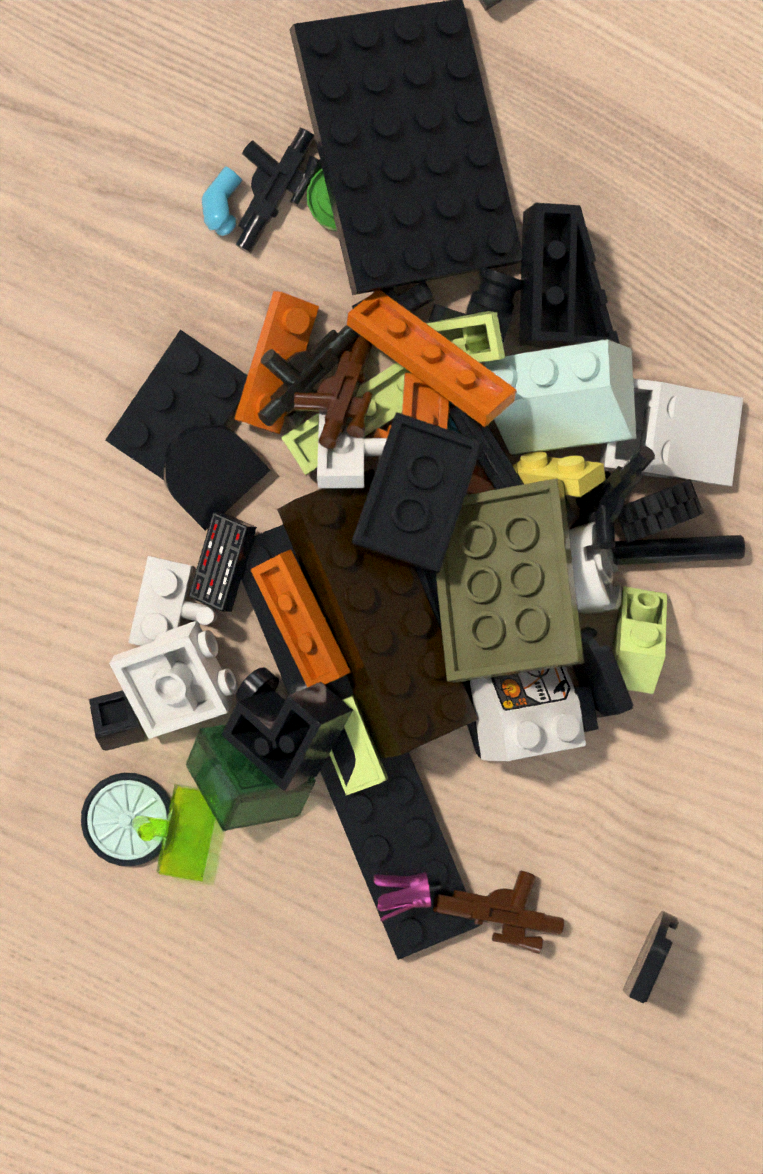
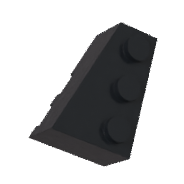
M534 203L523 211L521 280H523L520 292L519 346L558 348L601 340H611L620 344L617 331H613L606 304L608 300L605 290L601 289L594 265L596 258L580 205Z

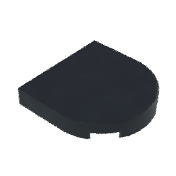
M195 425L179 433L169 444L165 453L163 478L165 486L172 497L206 531L209 528L213 512L225 513L258 483L270 469L239 435L230 428L222 425Z
M589 626L580 629L584 664L572 666L579 685H591L597 718L619 715L633 709V702L611 649L606 645L602 647L598 645L593 638L598 633L595 629Z
M661 911L656 918L623 988L628 997L642 1004L644 1002L647 1003L673 943L665 938L669 927L674 930L678 928L679 921L677 917Z

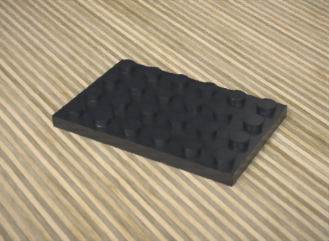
M448 0L293 24L289 29L352 295L480 271L481 267L492 269L521 262L522 249L463 0Z

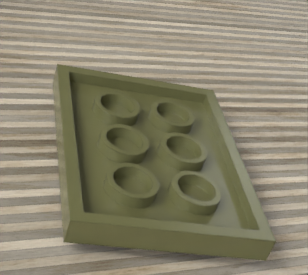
M556 478L465 495L439 574L436 573L447 681L456 683L584 664L563 481Z

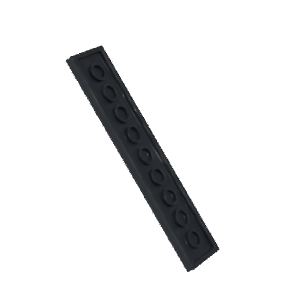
M280 525L254 536L241 580L287 692L291 695L307 688V685L250 570L290 549L300 566L285 527ZM347 675L325 684L341 700L354 695ZM407 752L402 755L381 759L388 776L387 781L349 795L345 794L329 754L320 772L376 909L378 898L381 895L405 888L378 886L373 881L374 875L412 876L426 872L429 887L442 886L441 890L430 891L431 907L412 908L382 921L397 960L479 927L480 925L474 923L475 920L433 911V902L437 894L453 897L454 891L466 892V889L410 753ZM401 908L379 911L377 909L380 918Z

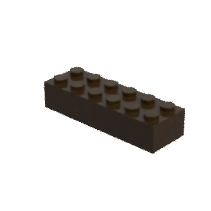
M370 469L364 472V488H322L294 499L278 508L277 511L308 585L351 671L346 674L380 757L383 759L407 753L478 720L463 682L452 683L447 681L442 632L414 565L351 544L375 475L374 470Z

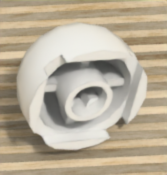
M596 521L570 529L569 537L578 612L596 614L618 609L621 605V585L612 587L613 572H618L619 569L618 565L613 562L612 548L600 549L597 547Z

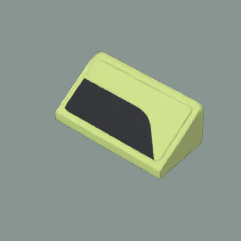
M355 695L342 699L353 711L329 753L346 795L380 784L388 779Z

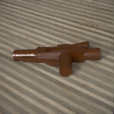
M364 337L356 339L351 352H343L335 376L325 379L320 384L317 393L295 392L294 410L327 412L325 424L319 437L320 445L325 448L333 449L336 447L348 418L353 420L346 429L347 433L355 438L364 436L365 418L373 397L371 392H365L363 398L356 397L360 384L365 380L363 370L372 348V343Z
M519 871L513 890L506 888L497 889L490 892L487 896L456 890L453 897L437 894L433 902L434 912L475 920L474 923L477 925H482L483 922L502 925V934L494 932L492 941L516 945L536 954H539L542 950L543 939L541 936L525 937L526 930L561 935L564 929V919L562 917L525 910L536 879L535 875L526 871Z

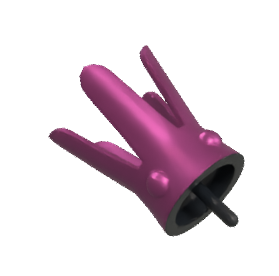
M426 872L412 876L374 875L373 881L378 886L405 888L383 894L378 898L377 909L379 911L401 908L383 916L380 922L412 908L431 907L430 891L441 890L442 886L429 887Z

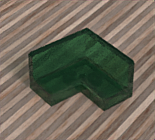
M226 724L199 729L186 761V767L222 831L294 818L301 814L316 782L314 778L284 792L221 735Z

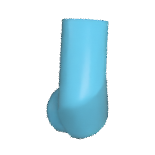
M227 166L223 168L202 196L204 223L209 230H215L221 236L228 235L236 226V218L229 214L228 198L243 181Z

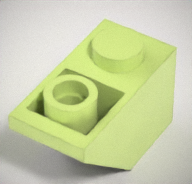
M623 586L612 653L627 690L654 694L665 660L666 593Z

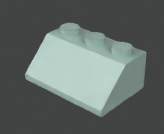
M601 340L505 356L504 359L485 362L486 368L517 389L514 402L494 419L511 455L636 439L632 348L611 340Z

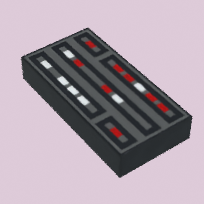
M213 512L189 597L222 612H232L257 528L256 526L223 512Z

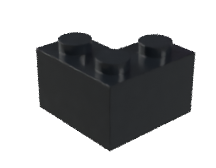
M321 682L289 695L286 700L272 688H268L238 701L221 735L279 788L287 792L317 777L353 709Z

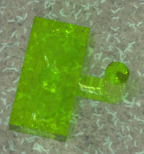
M174 784L167 820L143 815L136 816L132 820V828L140 839L150 841L155 836L163 837L156 870L158 874L203 881L221 795L218 791Z

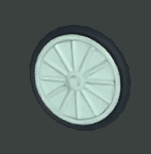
M119 773L100 781L89 792L81 811V827L89 847L100 858L119 866L141 865L156 858L166 848L174 830L175 813L166 791L154 780L137 773Z

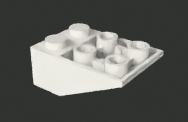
M633 378L636 439L603 443L599 463L604 464V470L614 472L618 466L623 467L640 446H647L653 450L655 458L642 472L644 476L683 481L691 480L692 482L731 487L743 398L664 382Z

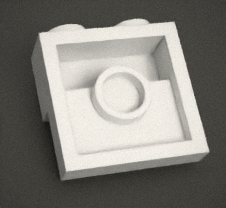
M198 621L162 632L156 636L152 643L114 655L109 663L148 739L226 714L235 699V694L237 693L235 676L230 669H221L215 657L218 654L216 638L210 630L202 631Z

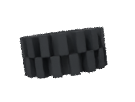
M691 480L623 505L618 519L627 542H632L704 514L693 483Z

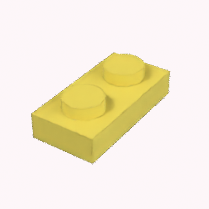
M530 452L522 455L520 461L512 465L523 484L558 478L563 481L564 493L568 496L581 497L606 480L604 464L585 461L582 456L554 458L547 457L545 452Z

